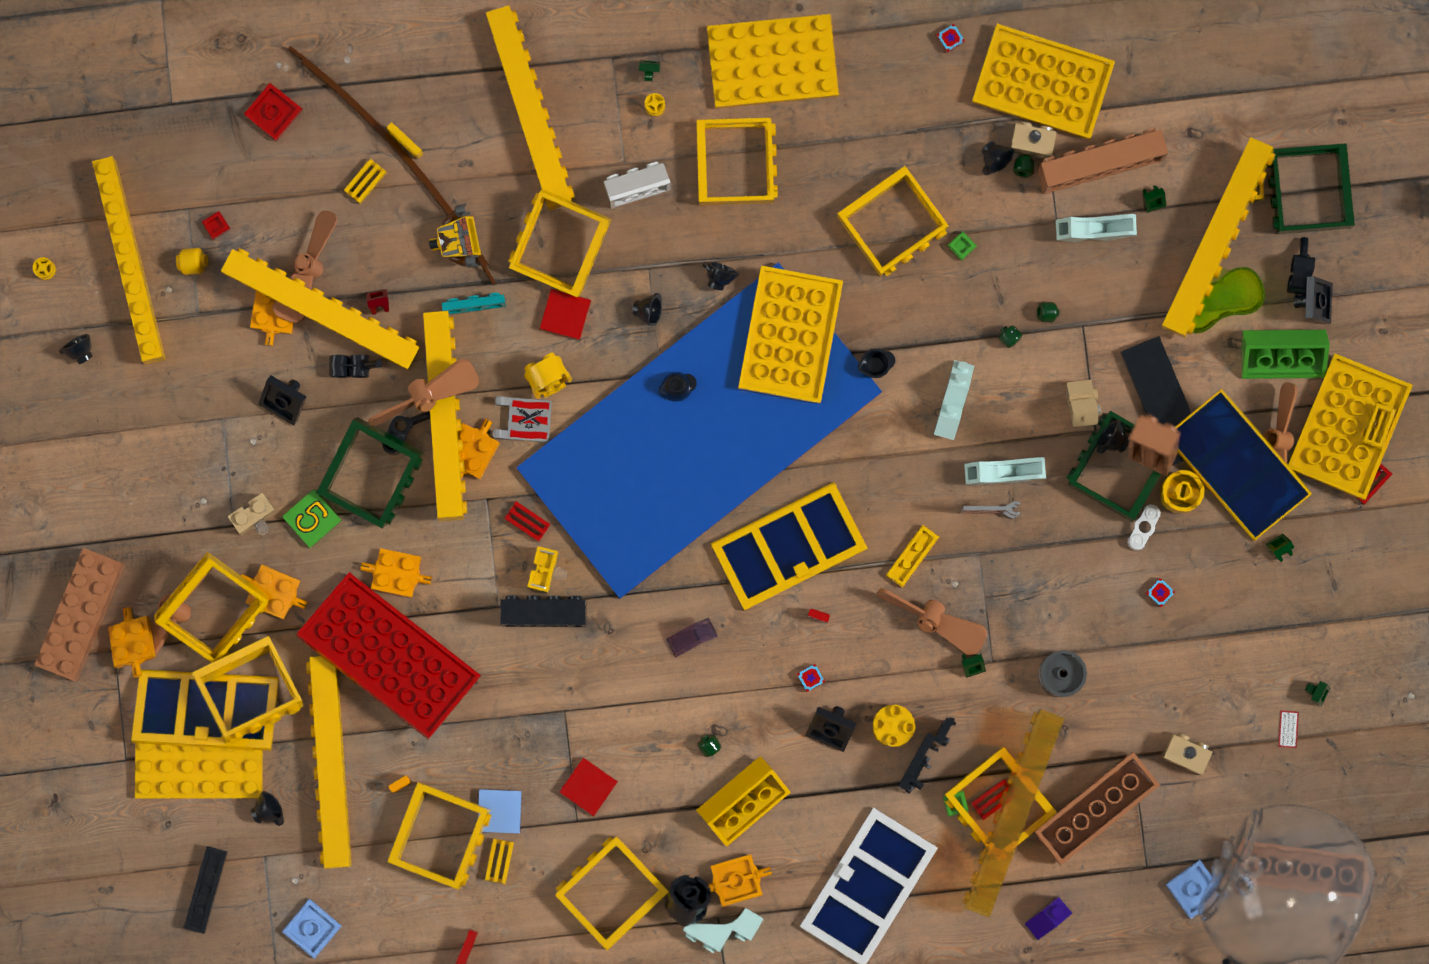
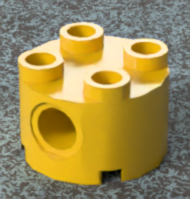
M554 352L545 355L542 361L538 363L532 362L524 368L526 371L524 378L529 382L532 393L537 399H541L540 395L542 394L546 398L561 391L566 387V381L569 383L572 381L570 373L562 363V358L555 356Z
M1186 470L1176 471L1169 475L1160 487L1161 503L1173 513H1188L1200 505L1203 500L1204 485L1195 473Z
M888 705L880 709L872 722V732L876 740L888 747H899L907 743L915 731V721L912 714L900 705Z

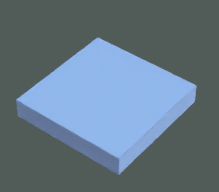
M479 789V805L491 809L490 814L492 815L489 826H485L483 832L520 833L522 791Z
M1201 860L1196 861L1165 884L1189 919H1192L1225 895Z
M309 899L282 932L315 959L342 925Z

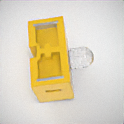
M537 547L533 562L537 567L536 571L531 570L527 585L528 589L549 594L552 579L558 581L567 579V571L556 567L558 551Z

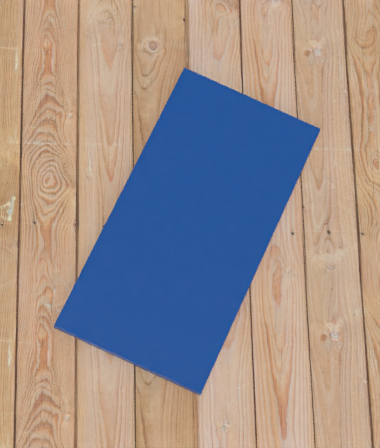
M779 262L772 267L784 270ZM759 278L516 467L619 599L882 393L871 377L864 375L858 370L859 362L835 332L832 339L821 404L738 389ZM672 372L691 374L696 379L697 385L695 390L690 392L689 396L683 401L673 402L659 393V387L664 378Z

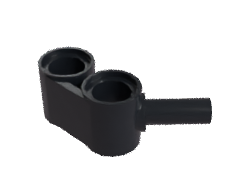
M1307 237L1300 239V254L1293 255L1291 263V273L1293 275L1289 276L1287 293L1306 295L1307 277H1312L1315 268V257H1310L1308 254L1309 239Z
M346 355L329 356V377L367 378L369 377V370L380 368L382 361L380 359L369 361V356L351 355L350 358Z
M429 411L423 412L411 418L396 416L392 419L387 433L404 442L413 425L431 419ZM399 421L406 422L405 430L397 431L395 428L396 423ZM382 443L383 449L389 455L394 456L400 453L397 450L387 449V445Z

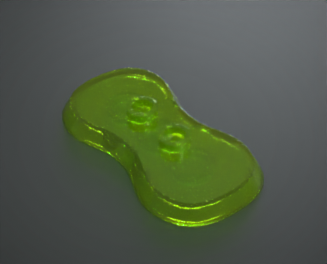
M1238 267L1230 270L1221 279L1212 283L1211 285L1214 286L1212 293L1209 297L1205 296L1202 303L1205 305L1203 312L1200 316L1197 315L1194 320L1196 326L1193 333L1205 332L1225 317L1248 315L1260 309L1265 301V289L1258 274L1250 268Z

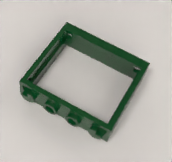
M1347 143L1274 149L1275 158L1271 166L1267 165V167L1271 169L1268 184L1269 188L1273 190L1270 204L1271 208L1275 210L1272 225L1273 229H1276L1277 235L1351 229L1355 226ZM1335 154L1342 222L1284 226L1278 158Z
M1109 411L1108 415L1103 414L1098 422V425L1101 426L1097 433L1093 432L1087 441L1090 444L1088 450H1082L1077 459L1080 462L1077 469L1072 467L1067 479L1070 480L1068 486L1129 521L1134 522L1161 473L1153 470L1130 512L1077 482L1095 451L1100 436L1111 422L1119 419L1124 430L1131 434L1134 430L1135 424Z
M356 417L352 420L316 493L383 529L387 524L391 525L396 514L393 512L396 506L400 507L404 501L405 496L402 494L405 488L409 489L414 481L412 475L415 470L418 471L423 461L421 457L424 452ZM359 431L411 458L381 517L330 490Z

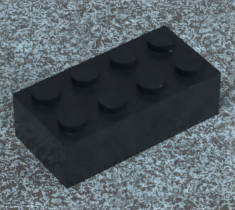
M506 595L505 599H501L500 625L502 627L587 628V602L582 600V596H569V600H561L560 596H548V600H543L539 596L534 595L527 596V599H519L516 595Z

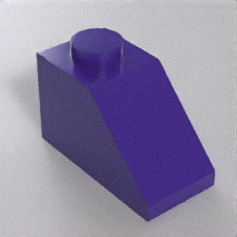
M1055 897L1024 924L1036 939L1039 940L1073 913L1059 897Z

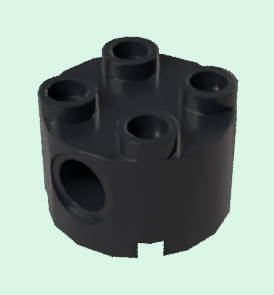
M680 876L671 884L665 909L670 917L679 922L681 926L687 927L690 924L700 922L706 915L711 900V889L707 882L700 877Z

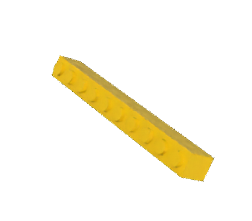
M510 5L486 12L541 189L572 202L571 198L575 197L572 186H567L565 178H569L566 167H561L559 162L562 155L559 146L555 147L553 139H556L553 127H548L546 121L550 117L547 108H542L540 102L544 100L541 89H536L534 84L537 77L534 68L530 69L528 65L531 58L528 49L524 50L521 43L525 39L522 30H517L515 24L519 22L516 11H511ZM545 200L548 211L564 207L550 200Z
M1250 137L1162 324L1163 329L1185 339L1188 334L1192 335L1196 326L1194 320L1197 315L1200 316L1205 307L1202 304L1205 296L1209 297L1214 288L1211 285L1214 277L1218 279L1223 268L1220 264L1223 259L1227 260L1232 249L1229 245L1232 240L1236 241L1240 233L1238 226L1241 221L1245 222L1249 210L1246 209L1249 203H1254L1258 192L1255 190L1258 183L1262 185L1267 175L1264 172L1267 165L1271 166L1276 154L1273 153V146Z
M113 156L92 161L142 362L147 365L166 360L117 162Z
M240 248L237 251L231 250L221 269V273L408 370L419 349V346L416 345V340L408 336L403 339L398 336L399 332L389 326L387 329L379 326L380 322L372 317H369L368 320L360 316L362 312L353 307H350L349 310L342 306L343 302L334 297L331 300L323 297L324 292L313 287L310 290L304 287L305 282L295 277L293 280L285 277L286 272L279 268H275V270L268 268L267 262L259 258L256 261L249 258V253Z
M448 311L423 313L428 382L457 361L456 357L453 358L452 350H456L455 337H451V329H455L454 317H450ZM456 395L437 400L435 406L430 410L437 518L439 522L464 520V514H468L467 501H463L462 494L466 493V482L461 480V472H465L464 460H460V452H463V441L458 438V431H462L461 419H457V411H460V399L456 398Z
M322 656L310 657V662H306L307 674H311V683H308L309 696L312 695L313 704H309L310 717L314 716V725H311L312 738L315 737L316 746H312L313 759H317V767H314V779L318 780L319 788H315L316 801H320V809H317V821L321 822L322 830L318 831L319 843H323V852H320V864H324V869L350 867L352 862L338 669Z

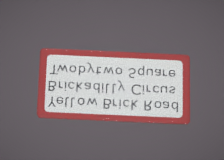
M1280 711L1279 747L1297 748L1298 711Z

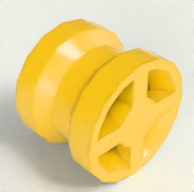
M652 93L646 97L645 110L649 115L657 117L664 112L665 100L662 95Z
M40 257L33 263L34 274L42 280H49L56 273L54 263L48 258Z

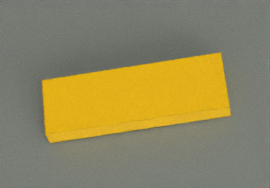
M922 525L885 576L903 588L939 536Z

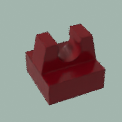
M387 289L366 293L368 308H370L372 315L377 314L376 308L378 306H382L385 313L389 312Z

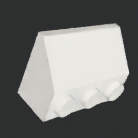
M653 162L646 165L647 168L642 170L638 168L628 170L626 175L619 176V174L608 176L607 180L604 181V186L611 208L670 191L671 183L664 164Z

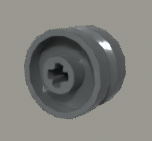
M1065 650L1054 652L1044 658L1038 671L1039 682L1044 691L1060 698L1074 695L1080 691L1087 677L1086 666L1080 656ZM1063 670L1064 673H1067V676L1062 678L1059 672Z

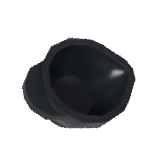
M995 142L986 144L981 151L984 155L985 166L982 170L984 175L987 176L1005 168L1013 157L1014 149L996 145Z
M703 262L702 265L707 269L708 286L716 290L723 291L726 285H729L740 275L731 267L718 262Z
M655 293L653 296L644 297L641 301L636 300L633 304V315L639 317L641 321L649 326L657 325L662 312L661 294Z
M83 334L74 338L59 350L60 354H65L70 359L76 360L78 364L88 361L93 357L90 352L92 347L90 335Z
M870 349L862 356L858 364V370L868 377L881 378L888 373L889 369L894 367L896 362L895 356L889 351Z
M672 372L664 378L659 387V393L673 402L683 401L689 396L690 392L695 390L697 385L696 379L691 374Z
M1119 419L1110 423L1100 436L1097 447L1099 454L1105 453L1106 450H1117L1122 453L1127 449L1129 438L1126 436Z
M262 791L255 807L251 809L253 819L258 824L274 822L276 825L281 826L284 824V817L278 800L271 793Z

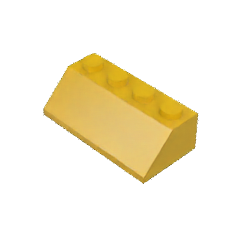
M759 756L696 811L727 847L791 792L767 762Z

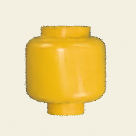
M200 248L182 249L176 256V267L184 275L202 274L205 267L208 266V256Z

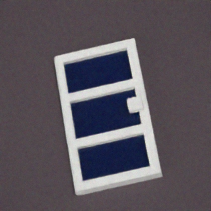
M873 808L800 927L855 962L867 964L938 848L936 845H932Z

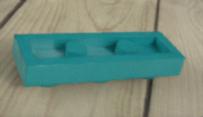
M490 293L488 297L481 298L478 295L468 296L467 300L451 298L442 303V310L448 311L449 315L506 307L505 297L500 295V293Z

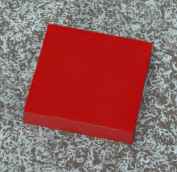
M269 83L247 109L244 116L277 141L303 109L273 84Z
M551 289L540 330L580 341L591 300L583 297L577 298L568 293Z
M583 757L560 790V793L592 816H595L618 781Z

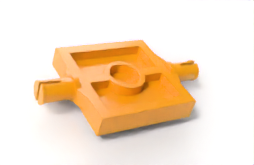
M256 291L250 328L265 332L266 339L264 345L268 346L270 338L269 346H273L275 334L284 333L292 335L293 323L278 317L274 313L273 303L275 300Z
M486 418L480 429L472 428L463 423L462 431H458V438L463 441V452H460V460H464L465 472H461V479L466 474L481 480L500 445V442L487 434L493 422Z
M380 548L375 564L364 562L361 564L360 571H367L373 574L371 589L374 591L413 598L414 589L418 582L431 585L432 576L420 574L419 568L422 559L420 556Z
M261 564L258 574L254 578L241 575L267 594L269 602L264 608L265 612L285 619L293 605L305 610L306 606L304 605H307L308 601L297 598V589L301 580ZM249 593L245 603L251 605L256 597Z
M126 607V609L123 608L124 621L108 627L112 658L116 668L132 666L133 677L137 678L142 676L140 664L148 659L155 658L156 655L150 618L144 616L133 619L132 608Z
M750 854L711 865L713 883L708 885L711 892L715 891L723 907L763 895L760 887V878L772 875V872L763 873L771 870L770 866L758 870Z

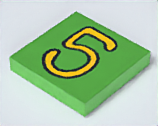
M315 489L282 516L309 548L313 547L342 521L322 497L316 493Z

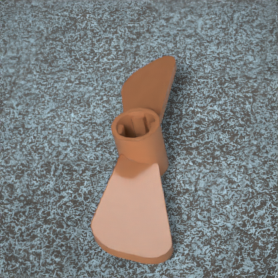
M322 211L318 214L307 252L298 255L294 261L295 272L290 279L293 280L294 277L306 283L304 287L310 290L313 279L319 278L323 273V264L318 260V257L337 224V216L333 212ZM276 301L273 303V311L278 317L292 323H299L305 319V316Z
M459 359L428 383L424 379H417L411 382L408 386L411 399L372 416L368 422L371 426H377L414 405L420 412L430 411L435 406L437 400L474 390L479 384V377L470 361Z
M1285 382L1280 389L1276 429H1267L1263 433L1264 438L1286 463L1287 451L1294 444V437L1287 431V427L1297 396V386L1289 382ZM1266 453L1258 472L1272 462ZM1277 468L1257 484L1253 490L1261 497L1271 499L1283 498L1287 493V477Z
M167 593L162 597L158 604V610L172 593ZM187 598L169 618L173 622L181 624L190 618L191 607L185 603ZM154 618L150 623L155 655L157 656L170 633L155 623Z
M880 588L877 592V596L918 615L917 625L922 631L926 633L936 631L967 655L977 654L987 638V630L983 625L944 614V605L936 600L927 601L922 610L888 590Z

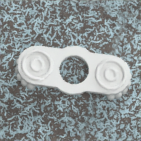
M1146 505L1143 508L1144 511L1141 517L1135 522L1134 530L1127 539L1130 549L1134 551L1142 550L1149 536L1154 533L1155 525L1161 514L1160 509L1155 505ZM1142 521H1147L1150 524L1151 529L1148 533H1142L1139 530V524Z

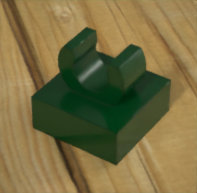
M640 60L639 71H645L644 81L653 82V73L660 72L661 61Z
M1155 185L1153 186V191L1147 192L1146 189H1143V202L1147 213L1166 207V196L1163 188H1158Z
M1283 533L1265 544L1268 551L1280 562L1283 561L1281 557L1283 554L1287 553L1289 556H1292L1293 552L1291 549L1295 548L1292 541Z
M977 653L970 658H966V655L962 654L961 662L966 678L986 672L984 659L981 654L978 655Z
M1320 681L1318 686L1308 683L1305 691L1312 695L1311 700L1314 704L1322 707L1331 688L1328 684Z

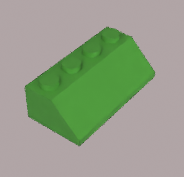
M1243 330L1241 342L1242 379L1324 378L1330 347L1327 331Z

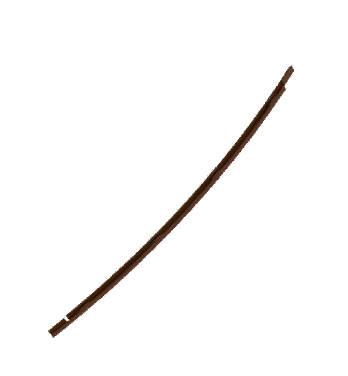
M290 46L288 51L300 59L303 66L337 93L389 144L418 177L448 216L453 210L426 175L389 133L336 82ZM481 253L476 259L491 284L495 285L496 282L486 267L489 264Z

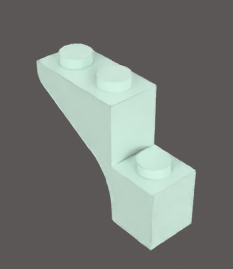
M1136 214L1092 218L1067 217L1056 220L1057 241L1079 242L1088 239L1111 241L1137 235Z
M954 360L934 435L954 440L969 391L974 365Z
M1045 457L1006 461H978L964 464L966 485L1020 483L1046 478Z
M745 908L741 915L731 923H695L684 927L683 931L686 932L685 937L693 942H696L697 939L705 943L703 947L714 953L715 950L721 951L732 930L736 932L734 936L745 942L748 939L751 941L764 918Z

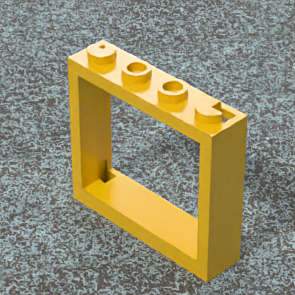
M771 118L696 120L699 206L774 203V197H778V185L773 184V177H777V164L773 165V157L777 156L776 144H772V136H776L775 124H772ZM765 128L767 196L707 197L705 130Z
M906 166L837 213L839 221L880 277L884 274L886 276L892 274L897 270L895 266L899 263L906 264L914 258L912 254L919 250L921 253L930 246L929 242L936 238L938 241L947 234L946 230L949 227ZM904 180L938 228L882 267L848 219Z
M541 190L535 194L531 204L534 205L532 212H528L524 219L526 227L524 232L520 231L516 243L519 244L516 251L512 250L508 262L511 263L509 268L578 298L583 291L612 219L546 190ZM546 199L599 222L574 286L520 263Z
M206 552L155 613L154 618L155 623L213 663L228 655L229 648L240 641L241 634L245 629L252 627L255 617L265 611L264 608L268 605L269 601L267 594L212 554ZM212 567H215L256 597L214 649H211L169 619Z
M269 636L192 672L193 678L226 744L229 742L235 743L248 733H256L262 729V726L268 723H277L281 720V717L287 714H295L303 707L302 699ZM269 652L293 700L228 731L204 683Z
M1004 747L999 748L943 794L948 799L945 803L951 810L955 808L960 813L957 819L964 827L968 825L973 832L970 835L977 843L980 841L986 847L983 851L991 860L995 858L999 861L1057 813ZM999 758L1045 813L1000 851L996 849L954 797L956 793Z
M418 782L387 862L455 889H461L462 886L465 887L470 876L467 874L470 866L473 867L477 855L474 853L477 846L480 847L485 837L482 832L484 827H488L491 822V809ZM426 793L480 813L455 880L401 860Z
M610 836L602 844L604 848L599 853L594 851L586 859L589 863L585 867L578 866L571 873L573 878L568 883L564 880L555 888L558 891L555 896L606 950H609L669 892L617 836L614 839ZM617 845L658 891L608 939H605L566 898L565 894Z

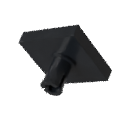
M1315 276L1307 277L1306 295L1294 296V300H1298L1294 302L1295 308L1306 307V319L1321 324H1331L1333 283Z
M270 375L266 380L258 405L294 426L299 419L307 396L298 392L300 384L296 380L291 379L288 384H285Z
M834 706L832 712L818 707L805 736L844 752L857 723L844 718L845 711L839 706Z

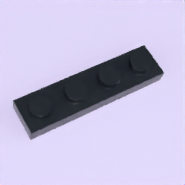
M206 846L184 929L205 934L228 851Z

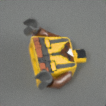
M467 203L456 205L455 210L442 221V226L437 228L438 237L430 239L429 246L432 251L441 250L442 256L448 257L450 262L462 267L474 268L479 267L475 263V259L481 255L474 217L467 216L470 215V212L465 211Z

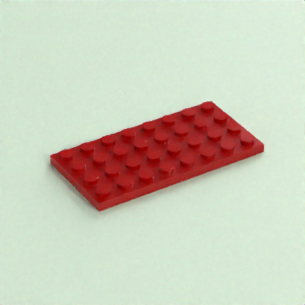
M350 572L296 634L297 638L427 740L432 737L481 677L478 672Z

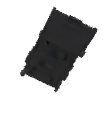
M946 717L936 736L930 733L926 735L897 787L898 790L910 794L914 787L920 790L923 788L924 783L917 779L923 767L927 769L931 767L927 764L930 758L926 756L929 748L936 752L939 751V749L931 744L940 747L941 744L947 746L951 739L946 737L951 726L956 725L954 718Z

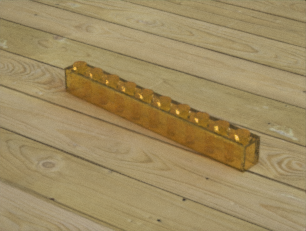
M1042 709L1033 712L1030 719V724H1032L1030 733L1026 732L1022 741L1025 744L1022 752H1018L1015 763L1018 764L1015 772L1011 771L1007 781L1010 784L1007 792H1003L1000 803L1003 805L1000 812L996 811L992 821L995 824L992 832L989 831L986 836L985 843L988 845L985 852L981 851L977 861L980 864L977 872L974 871L971 876L970 883L973 885L970 892L966 891L962 903L965 904V909L990 918L1065 718Z

